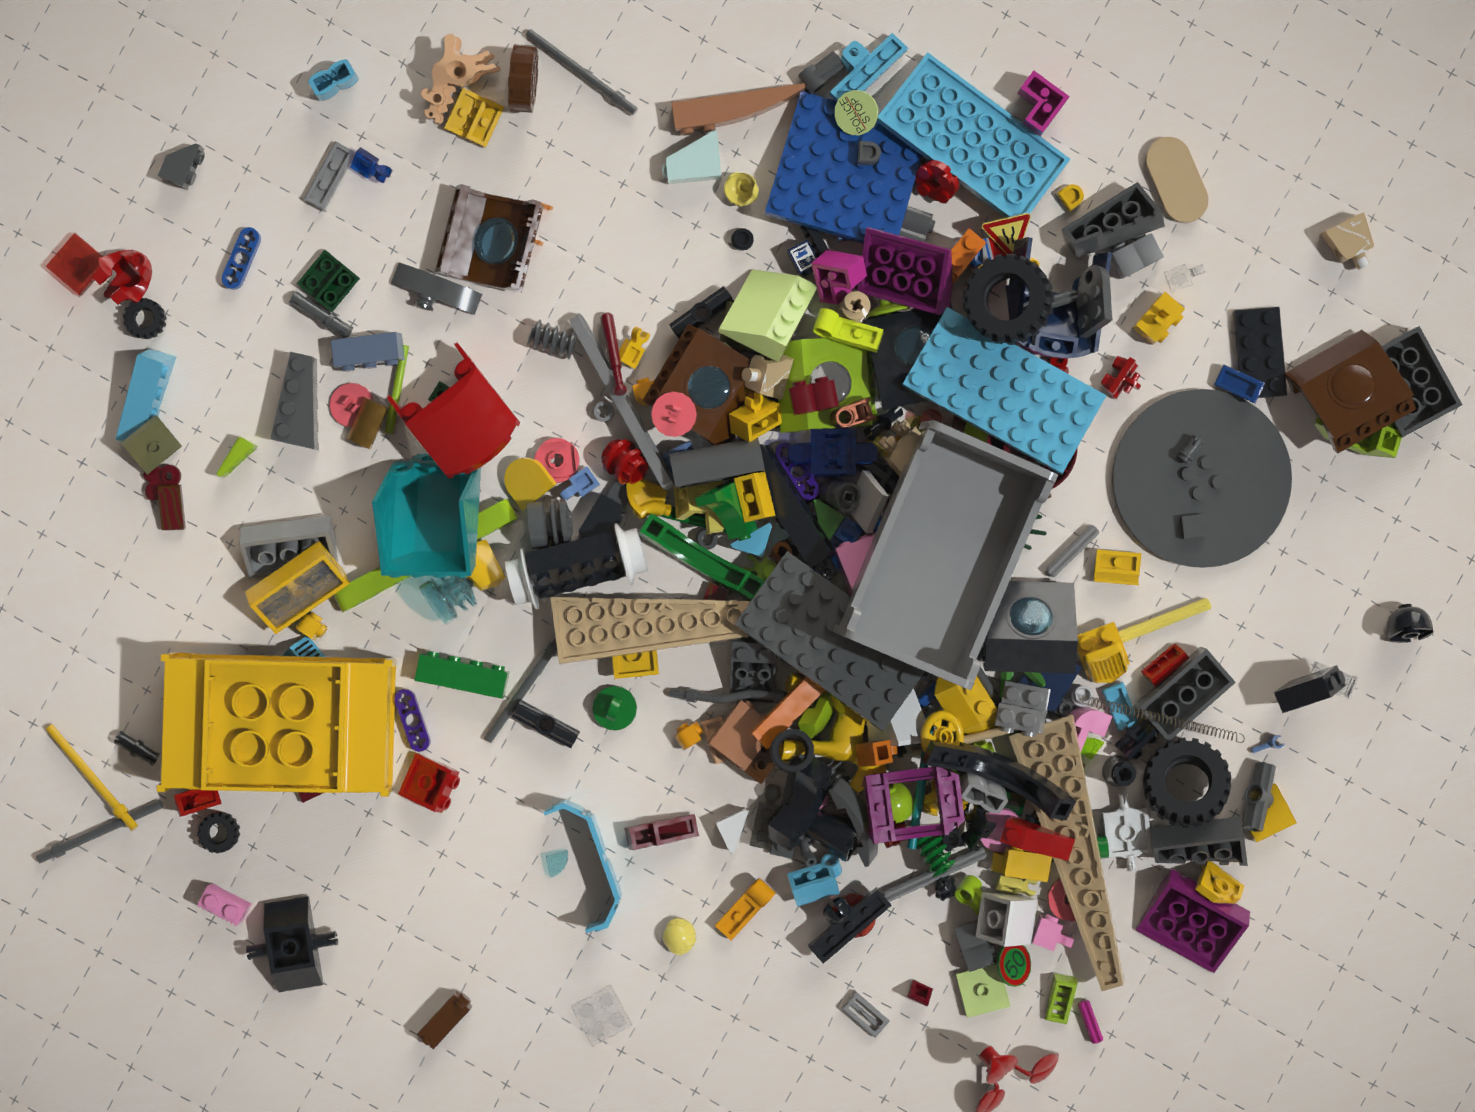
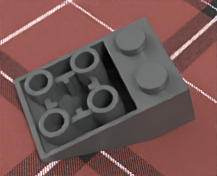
M751 637L732 639L729 693L747 689L774 692L777 656ZM747 698V699H746V700L751 701V702H771V703H774V701H772V700H764V699H757V698Z

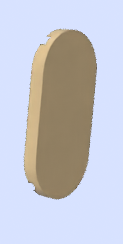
M1163 137L1156 140L1147 151L1145 164L1166 214L1173 220L1180 223L1194 222L1205 213L1209 199L1187 145L1178 138Z

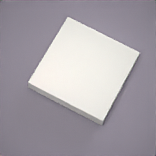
M862 470L856 484L860 489V501L858 506L849 512L865 533H872L889 495L870 471Z

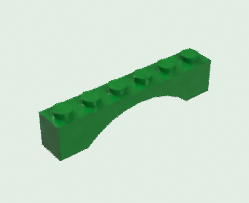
M652 513L639 532L641 538L746 601H751L765 583L764 580L705 549L671 524Z

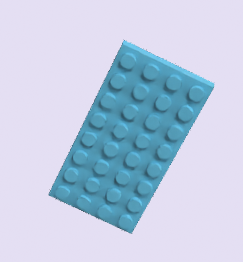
M928 52L881 111L877 119L879 124L927 160H938L951 168L950 173L953 177L957 176L959 184L1005 218L1024 213L1030 214L1070 161L1069 157Z
M948 307L902 384L906 389L1060 475L1063 474L1107 396L1017 345L999 344L987 339L974 328L966 317Z

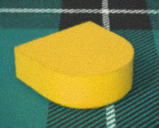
M1075 184L1066 186L1056 194L1069 212L1080 205L1084 198L1083 190Z

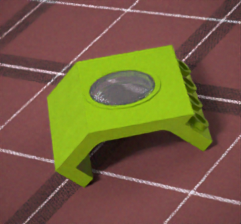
M828 338L801 339L789 342L783 354L794 360L783 398L778 399V403L781 405L782 418L780 433H798L806 430L837 428L830 421V415L836 408L793 416L788 391L789 388L793 387L792 383L806 381V385L815 383L816 378L828 376V380L834 379L839 407L870 397L871 401L869 403L872 413L877 417L875 409L876 391L873 384L874 368L870 351ZM841 412L839 420L843 424L846 422L847 416L844 412ZM875 420L850 427H868L873 425L872 423Z

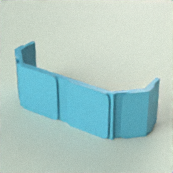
M566 799L553 804L543 813L547 815L565 809L587 820L615 899L607 917L588 924L585 929L586 933L594 930L597 932L609 927L619 905L618 903H620L622 892L610 858L608 859L606 856V847L594 814L591 811H584V807Z

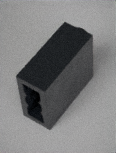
M1335 665L1290 680L1276 690L1274 694L1282 713L1331 698L1346 686L1345 676L1338 666Z

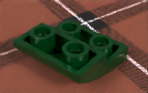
M324 249L296 284L330 312H333L360 278Z

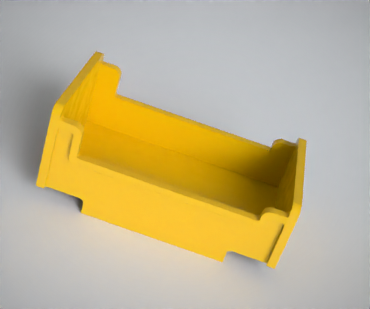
M184 652L161 654V661H165L161 783L157 785V792H166L171 788L218 791L380 792V796L388 797L393 789L396 658L224 655Z

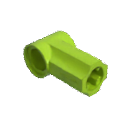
M966 875L955 891V897L960 903L969 905L976 915L979 916L982 883L977 877Z

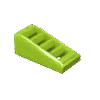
M238 437L216 475L223 478L228 476L258 446L244 437Z
M1054 973L1045 1020L1067 1024L1078 985L1075 977ZM1057 992L1066 993L1067 996L1057 995ZM1055 1001L1063 1002L1065 1005L1055 1004ZM1053 1009H1054V1010L1064 1011V1013H1063V1015H1062V1014L1052 1013V1011H1053Z

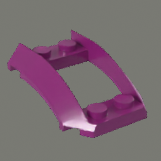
M927 767L864 776L862 787L865 788L870 827L868 834L873 844L949 835L955 827H958L965 821L959 775L941 767ZM935 778L940 823L894 828L889 784Z

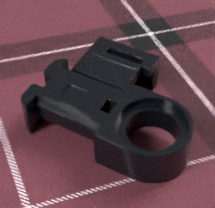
M968 803L964 810V818L967 823L971 824L968 825L969 829L961 834V837L970 850L978 851L980 848L977 843L981 838L987 839L996 828V823L989 822L983 814L985 809L981 805L973 804L974 808L970 814V803Z

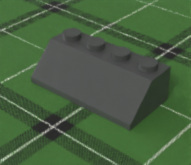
M1199 647L1189 656L1186 662L1151 689L1133 706L1139 710L1155 712V722H1153L1154 713L1149 721L1150 712L1146 720L1168 742L1183 730V720L1193 721L1236 682L1208 649Z

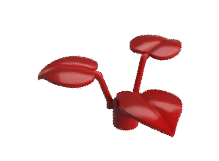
M992 1046L985 1048L980 1053L979 1059L987 1067L986 1081L989 1084H994V1089L988 1091L982 1097L975 1112H991L1001 1104L1005 1091L1003 1089L999 1090L997 1082L1003 1079L1008 1072L1016 1069L1030 1077L1029 1082L1031 1084L1039 1083L1053 1072L1057 1065L1059 1054H1049L1042 1057L1034 1065L1032 1071H1026L1017 1065L1018 1058L1016 1056L1000 1055Z

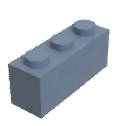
M398 332L331 340L333 365L336 368H340L342 372L354 371L357 366H363V369L377 368L376 364L385 363V366L398 365V361L405 360L402 334Z

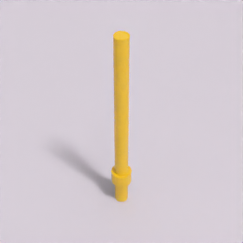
M53 724L48 726L46 731L113 809L112 813L117 819L121 818L131 831L135 830L139 825L128 814L129 810L126 806L117 801Z

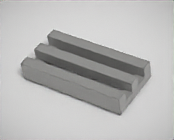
M857 991L841 1007L844 1012L875 1038L890 1022L885 1015ZM856 998L883 1022L880 1024L855 1002ZM852 1005L871 1023H873L877 1027V1029L873 1030L860 1017H858L853 1011H851L849 1009V1006Z

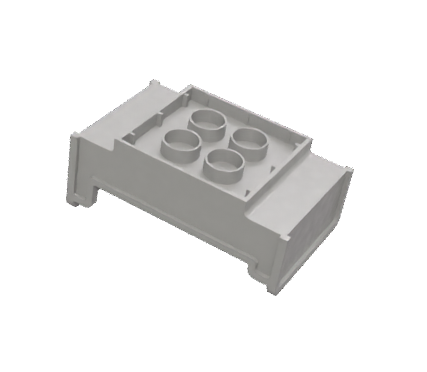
M934 420L924 421L919 426V430L922 432L911 458L902 470L852 588L853 594L840 625L835 624L832 632L968 690H972L981 666V662L976 659L1042 504L1046 502L1058 475Z

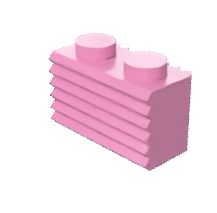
M213 883L206 887L198 903V907L218 915V918L222 917V920L226 919V922L230 921V924L234 923V926L244 921L252 903Z

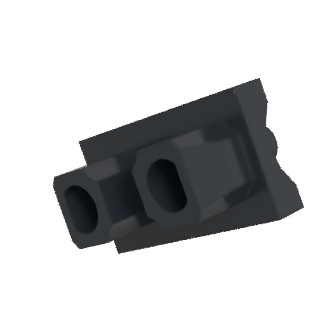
M1144 717L1140 718L1131 729L1126 725L1123 727L1127 733L1115 746L1129 760L1131 758L1137 760L1142 755L1141 748L1146 743L1153 744L1158 739L1156 735L1158 731Z

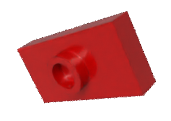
M1174 643L1146 666L1141 673L1156 687L1186 662L1189 656Z

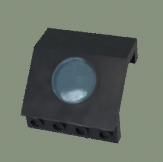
M912 308L910 311L892 312L886 316H873L862 321L863 324L881 328L884 332L877 353L870 351L879 391V403L882 410L928 401L906 389L902 384L943 313L937 315Z
M1009 581L986 635L985 656L982 658L984 670L1075 674L1078 636L1074 583Z

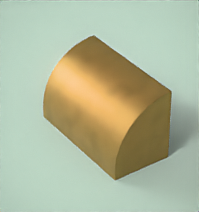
M364 397L346 438L365 448L371 449L389 407Z

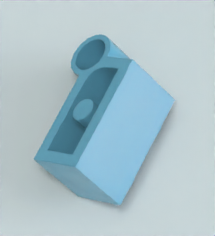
M833 853L826 854L820 864L787 873L797 906L840 894L836 877L842 873V867L837 856Z

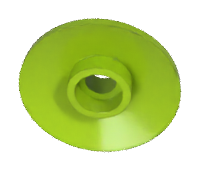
M888 300L879 301L880 306L871 310L866 318L909 309L910 307Z

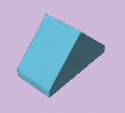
M768 523L751 533V538L743 541L737 540L730 545L733 549L763 557L772 526Z

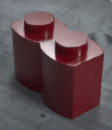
M828 376L816 378L815 383L807 385L806 381L792 383L793 387L788 389L793 416L839 407L834 379L828 380Z

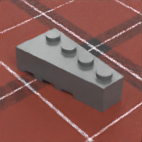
M1137 182L1062 228L1065 244L1075 257L1079 258L1165 227L1163 212Z
M290 352L271 440L319 451L316 358Z
M1241 816L1215 819L1209 823L1203 822L1202 826L1198 827L1189 825V828H1182L1181 824H1176L1175 826L1168 825L1150 828L1155 863L1185 864L1186 861H1194L1197 864L1206 865V861L1219 862V865L1239 862L1240 866H1248Z

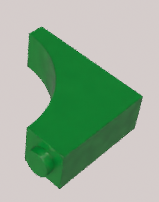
M734 480L722 483L695 498L697 507L706 506L718 516L727 532L729 540L738 538V541L751 538L750 534L758 530L755 521L744 522Z

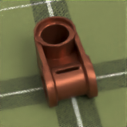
M870 397L854 401L849 405L833 410L830 415L832 425L837 428H844L877 419L871 410ZM841 412H844L847 416L844 424L839 420Z

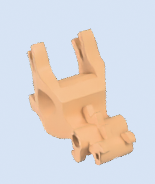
M453 34L445 36L444 56L432 68V90L429 91L428 88H425L421 92V96L430 103L429 109H424L425 115L428 118L435 119V123L438 124L444 122L442 113L448 112L447 105L454 103L450 94L456 92L455 86L467 87L478 82L486 74L501 71L500 66H495L494 63L489 64L490 60L495 58L494 54H490L489 51L478 55H461L462 41Z

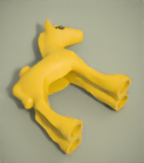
M791 672V675L786 680L785 691L789 693L804 676ZM831 696L833 710L837 715L832 727L829 741L811 740L814 745V755L827 757L835 761L852 762L858 766L855 744L864 743L863 732L867 721ZM785 739L780 743L778 749L779 756L785 763L799 755L805 754V747L799 739ZM886 765L858 767L849 785L857 793L865 790L862 787L864 776L887 773Z

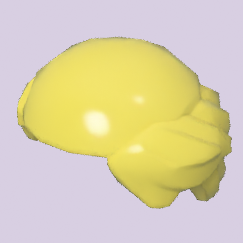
M734 172L728 176L724 185V193L730 203H734L736 206H746L752 204L758 198L759 188L751 174Z
M675 918L667 923L662 938L671 953L683 955L688 953L695 945L696 932L693 924L689 921Z

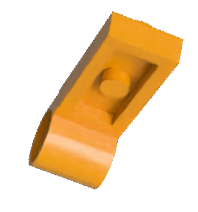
M759 877L719 919L715 927L732 941L757 912L774 897L776 892Z

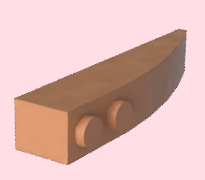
M805 83L671 102L675 131L682 136L691 135L695 130L712 132L716 130V127L741 122L764 114L794 99L801 92H805Z

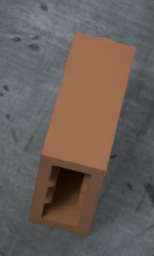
M746 699L744 702L738 700L706 743L741 771L747 769L763 747L750 732L767 716L765 713L760 715L756 712V706Z

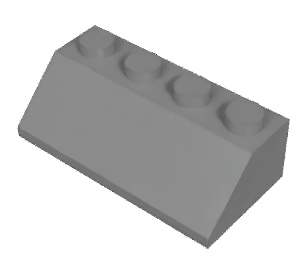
M330 515L241 527L239 545L249 578L269 576L318 541L338 562L335 532Z

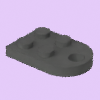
M1091 265L1083 272L1077 287L1078 298L1076 306L1078 308L1077 325L1079 327V337L1086 339L1113 320L1110 276L1106 268L1097 265Z

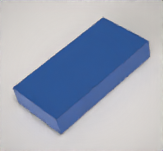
M1223 364L1214 385L1256 404L1265 383Z

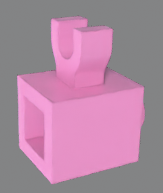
M1046 914L1045 917L1039 915L1033 930V944L1054 951L1057 943L1071 948L1074 939L1061 933L1063 925L1058 922L1059 918L1050 914Z

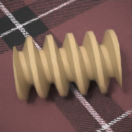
M852 291L842 300L836 313L839 314V317L862 323L870 311V301L864 293Z

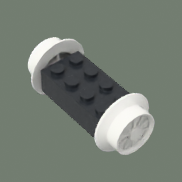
M615 524L617 539L613 530L525 553L524 548H521L518 559L505 562L506 573L515 604L520 605L530 602L537 610L539 609L538 596L539 599L550 598L556 594L573 592L576 589L595 586L606 581H615L626 577V574L630 585H633L636 574L648 572L637 528L623 531L618 524Z

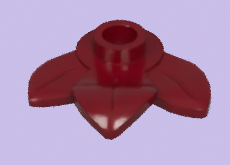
M165 465L163 467L157 466L148 475L144 472L143 477L149 481L145 489L146 499L150 501L159 499L157 489L159 485H179L181 481L179 468L175 465ZM168 472L172 474L171 480L167 479L166 475Z

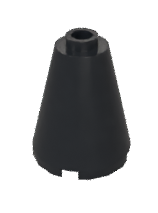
M818 812L806 831L808 836L845 862L850 860L858 844L859 836L850 817Z

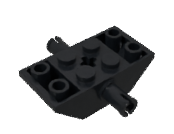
M309 896L265 903L263 930L266 943L246 946V953H249L247 955L248 960L268 956L271 976L278 992L324 985L318 949L338 945L337 932L315 933ZM291 941L296 945L294 950L292 947H288Z

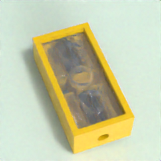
M318 541L245 591L249 606L275 634H278L350 583L345 570L321 542Z

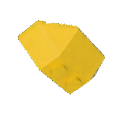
M937 676L934 695L944 711H948L956 716L961 723L963 733L972 734L1000 727L995 725L998 709L977 676L972 690Z

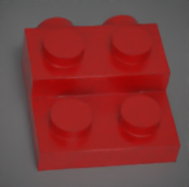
M415 753L398 794L433 812L442 813L451 804L449 796L452 789H456L460 783V778L458 777L460 772L420 753Z

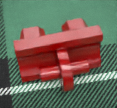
M1117 356L1114 360L1112 367L1120 373L1116 378L1106 374L1101 381V385L1108 390L1111 397L1117 399L1122 391L1129 394L1132 388L1140 389L1141 385L1137 380L1141 375L1135 372L1138 367L1135 359Z

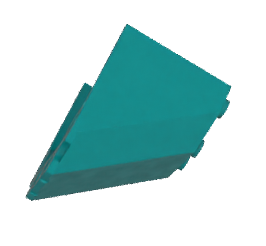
M418 454L412 456V460L392 463L372 500L381 576H389L391 578L400 576H411L414 578L423 576H434L436 578L456 576L458 578H465L472 575L476 566L481 467L468 474L453 475L454 478L449 479L429 454Z

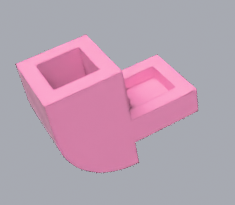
M1078 707L1069 714L1074 715L1080 752L1089 731L1103 737L1105 736L1113 716L1091 707Z

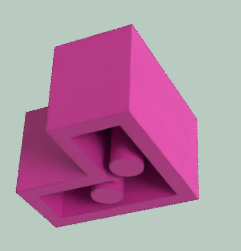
M1035 70L1032 71L1017 93L1035 106L1023 124L1041 136L1070 97Z
M826 250L811 263L820 302L839 305L845 296L852 292L853 288L867 276L863 256Z

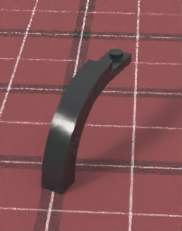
M930 741L921 759L925 765L968 772L999 783L1032 802L1049 818L1067 821L1076 803L1064 790L1034 770L1001 754L975 745L960 742L958 746Z

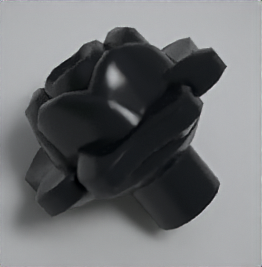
M950 875L938 879L935 886V897L944 901L946 898L955 896V891L957 890L955 885L956 879Z

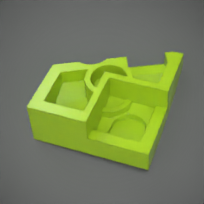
M822 693L815 708H807L798 723L800 730L805 732L811 739L829 726L832 720L833 701L829 693Z

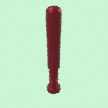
M606 312L600 317L610 370H612L615 387L613 388L614 395L621 396L626 394L627 389L623 385L621 376L622 366L613 314Z

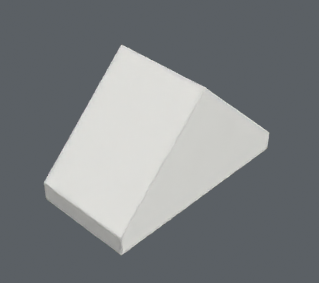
M743 808L716 821V825L730 853L734 854L749 813L747 808Z

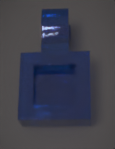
M361 147L356 151L350 168L367 179L373 176L381 183H384L393 171L386 165H378L379 159Z

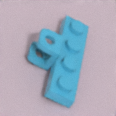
M893 33L871 53L859 42L852 41L842 51L841 57L844 68L849 74L830 91L829 95L837 102L844 93L849 91L862 90L865 92L908 51V47Z

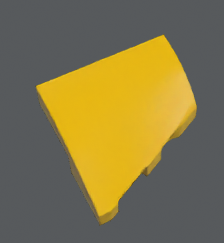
M486 539L477 542L476 566L472 575L465 577L470 579L473 585L480 591L499 586L505 579V575Z
M1276 783L1272 784L1271 793L1273 794L1274 801L1271 807L1267 809L1263 831L1253 832L1248 830L1252 840L1256 843L1297 824Z

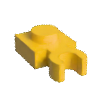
M636 326L631 332V340L625 338L619 350L621 362L633 369H636L645 352V349L642 348L643 343H646L650 337L649 333L642 332L643 329Z

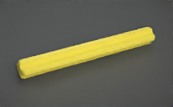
M1204 598L1118 631L1122 643L1210 610L1211 604L1208 598Z

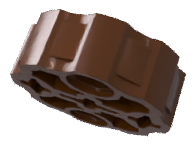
M513 45L508 79V107L510 111L533 113L538 82L539 56L537 46Z

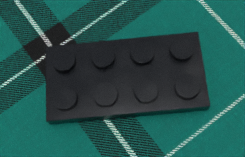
M1280 307L1233 311L1238 371L1265 383L1258 398L1287 396Z

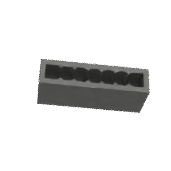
M758 438L750 443L745 440H738L669 454L676 489L765 472Z

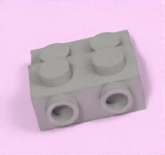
M1005 681L1002 702L998 705L995 725L1001 726L1000 731L1014 733V729L1022 730V735L1035 737L1036 733L1043 734L1051 689Z

